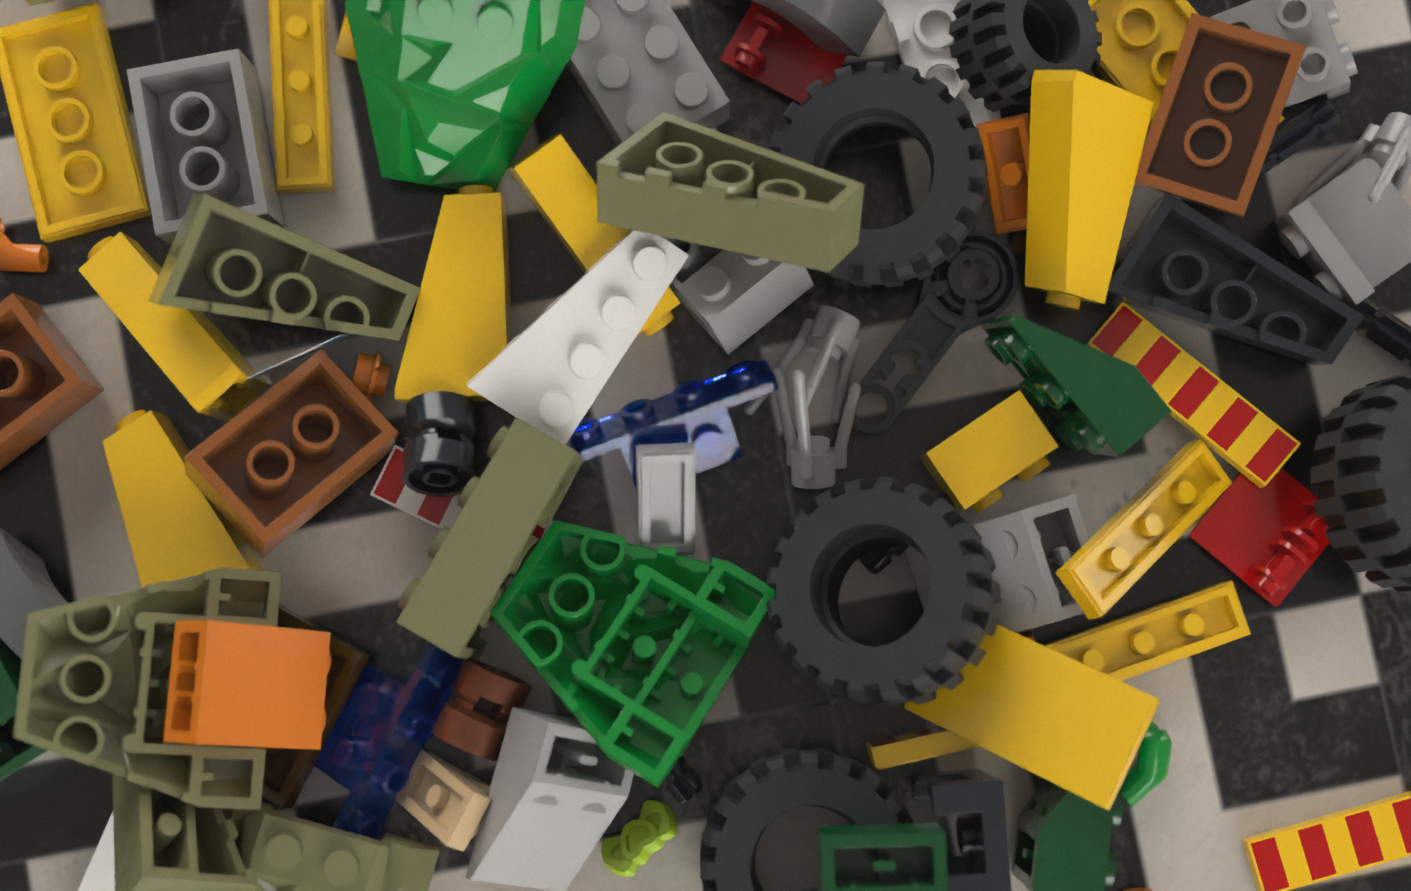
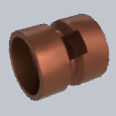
M464 658L452 685L457 697L453 701L444 703L432 733L459 749L485 759L497 761L512 707L523 708L532 685L484 662ZM479 697L493 702L490 712L475 706Z

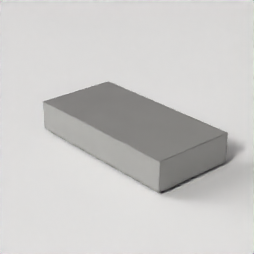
M693 442L636 445L638 546L658 550L659 545L677 549L676 555L695 554L696 450Z

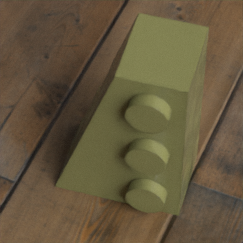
M112 773L115 891H255L259 886L253 869H245L234 842L239 836L232 819H225L221 808L197 807L181 801L179 798L147 786L144 787Z

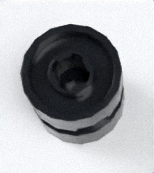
M433 391L417 395L406 404L404 439L407 444L404 445L402 481L409 489L428 496H454L461 494L470 479L477 476L478 450L475 444L478 439L479 408L473 400L455 392Z

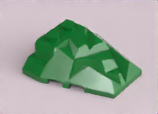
M346 0L345 8L354 42L381 176L383 178L456 190L463 186L485 185L492 187L494 193L577 47L585 0Z
M554 520L492 609L491 617L532 667L547 682L571 714L576 717L605 755L658 788L671 771L679 756L681 757L746 654L751 640L768 614L766 602L769 599L776 598V589L767 586L765 582L730 561L712 557L711 563L676 555L677 549L659 545V549L654 550L625 543L624 536Z

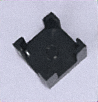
M979 769L911 774L912 797L914 801L931 802L932 811L939 816L959 815L956 821V834L962 856L946 857L948 891H1012L1003 780Z

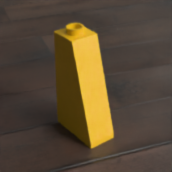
M1034 70L1031 81L1025 264L1026 287L1047 293L1045 303L1072 310H1079L1081 301L1105 304L1154 106L1153 101L1078 70Z
M561 134L549 137L508 167L507 170L584 273L629 232V229L598 223L597 184ZM670 287L667 288L639 333L644 331L647 336H651L673 320L674 316L670 311L681 302Z
M463 186L459 188V194L444 195L395 385V400L403 405H406L417 395L433 391L455 392L467 396L474 402L489 401L467 387L466 383L481 369L483 370L512 341L507 204L501 192L493 193L490 186Z
M119 232L115 237L109 236L100 240L91 248L87 255L89 260L78 269L79 272L197 412L229 422L270 386L262 376L246 379L258 372L202 311L157 305L149 302L162 268L137 241Z
M142 409L130 413L119 420L114 426L117 432L104 439L102 443L142 588L149 584L186 578L221 567L265 571L243 536L185 474V456L190 453V450L167 415L152 410L146 413Z

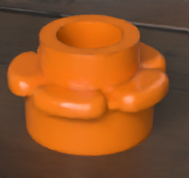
M379 351L375 353V356L358 352L351 381L369 401H371L372 395L383 398L391 365L381 363L382 354Z

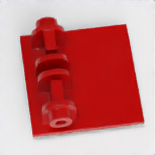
M752 1L720 62L802 104L809 97L805 88L818 79L823 86L835 80L834 70L842 67L848 55L822 51L794 24L769 8Z
M1282 468L1263 488H1259L1239 472L1233 479L1232 484L1220 495L1188 535L1276 608L1330 543L1324 533L1325 530L1329 529L1324 517H1317L1313 501L1319 500V498Z

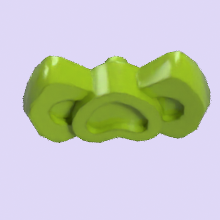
M658 800L645 801L638 820L626 823L621 836L606 838L602 842L601 855L605 867L618 876L633 877L638 867L648 862L651 854L660 850L664 846L665 841L676 837L678 823L673 809Z

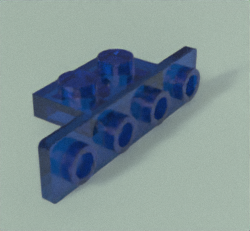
M766 360L758 362L742 361L732 365L726 370L725 374L706 381L690 380L677 386L673 393L653 400L638 399L622 407L620 412L599 420L596 418L583 419L566 443V446L577 451L584 458L583 461L621 448L636 488V445L693 442L696 450L695 474L743 457L727 409L775 392L779 389V386Z
M428 642L406 685L382 669L366 664L314 767L350 791L332 826L333 828L372 839L379 837L383 822L397 794L406 785L410 769L426 740L432 735V730L443 705L453 690L452 685L464 658H457L433 643Z

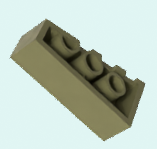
M662 112L597 162L598 223L830 272L859 242L864 192L863 183Z
M193 194L149 298V302L163 306L400 341L421 288L207 194Z
M517 417L510 428L503 426L493 438L487 451V456L492 458L481 478L477 476L472 477L463 489L458 500V506L462 508V511L451 529L445 526L437 534L428 552V556L433 559L422 579L418 577L412 579L398 603V607L403 609L397 623L457 658L479 660L488 642L479 638L483 627L488 628L493 623L494 619L491 617L492 609L508 588L505 585L509 577L512 576L514 578L537 546L538 538L532 535L536 525L546 528L551 523L584 460L577 451Z

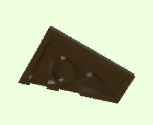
M279 604L277 627L329 632ZM332 633L329 648L331 667L327 674L324 704L326 724L322 732L321 749L260 747L266 749L262 797L282 809L293 808L371 656Z

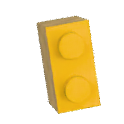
M1019 390L919 458L938 486L951 498L955 505L954 509L957 512L966 510L971 506L974 512L978 514L1004 496L999 486L1016 475L1023 483L1047 468L1050 462L1045 455L1057 448L1058 444Z

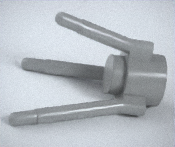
M1392 112L1388 114L1381 126L1370 123L1361 137L1294 199L1293 204L1295 206L1332 181L1368 147L1372 148L1370 158L1375 160L1382 168L1368 195L1369 202L1376 203L1379 201L1396 171L1393 185L1402 196L1411 173V116L1401 112Z
M821 305L814 320L804 319L797 337L775 366H779L784 375L807 342H810L807 350L815 355L816 359L805 382L809 407L828 361L837 363L842 356L831 416L832 422L838 424L841 422L847 399L854 358L861 344L855 338L861 323L857 318L845 311ZM771 372L745 406L744 411L747 415L754 414L774 388Z
M779 366L773 367L771 373L786 444V465L791 466V484L794 487L803 489H822L835 485V469L847 468V446L861 391L860 384L852 383L849 388L835 446L830 447V439L828 437L810 436L804 373L800 370L793 373L797 424L796 435L783 371Z

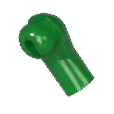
M1152 721L1138 748L1137 765L1127 772L1119 789L1122 792L1123 801L1129 807H1133L1159 785L1168 774L1172 741L1167 731L1159 730L1158 726Z

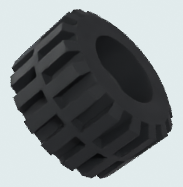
M961 0L957 2L953 10L957 19L950 22L949 35L954 38V44L949 46L951 58H957L960 68L956 69L960 80L966 79L970 85L968 92L975 100L982 97L986 109L992 112L1001 110L1002 116L1006 117L1031 112V81L1034 70H1078L1095 77L1092 70L1099 67L1101 55L1098 53L1097 47L1102 45V33L1097 31L1096 22H1099L1096 10H1091L1088 0Z

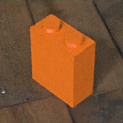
M177 620L175 623L163 742L320 750L322 732L326 724L324 704L327 674L331 667V653L329 650L331 632L213 620Z

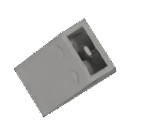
M663 237L689 255L669 287L696 321L728 355L814 285L806 267Z
M1075 493L973 525L982 536L981 542L991 552L996 565V569L991 573L993 580L1000 584L1001 602L992 604L991 614L999 619L998 625L1018 633L1084 613L1056 574L1090 539ZM908 546L904 553L924 612L931 591L930 570L922 554L912 546Z
M512 707L488 793L491 801L482 816L465 878L472 881L566 891L627 799L634 773L607 757L577 719Z

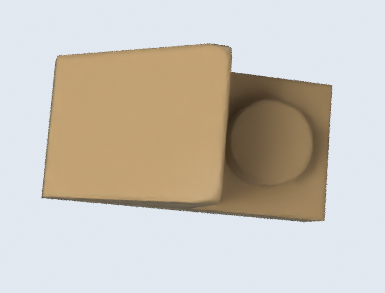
M421 749L395 800L446 846L464 852L470 839L476 835L482 816L491 801V798L488 796L491 785L437 755Z

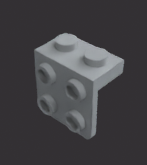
M1252 0L1210 17L1307 46L1284 108L1323 93L1326 94L1327 100L1350 92L1351 81L1349 76L1357 74L1358 71L1348 43L1345 42L1338 45L1331 25L1339 22L1333 0Z
M1370 158L1360 160L1275 220L1281 229L1279 236L1283 244L1297 259L1302 258L1315 275L1312 278L1314 285L1350 307L1357 305L1373 294L1375 286L1411 262V208L1391 181L1378 202H1369L1368 195L1382 170L1377 162Z

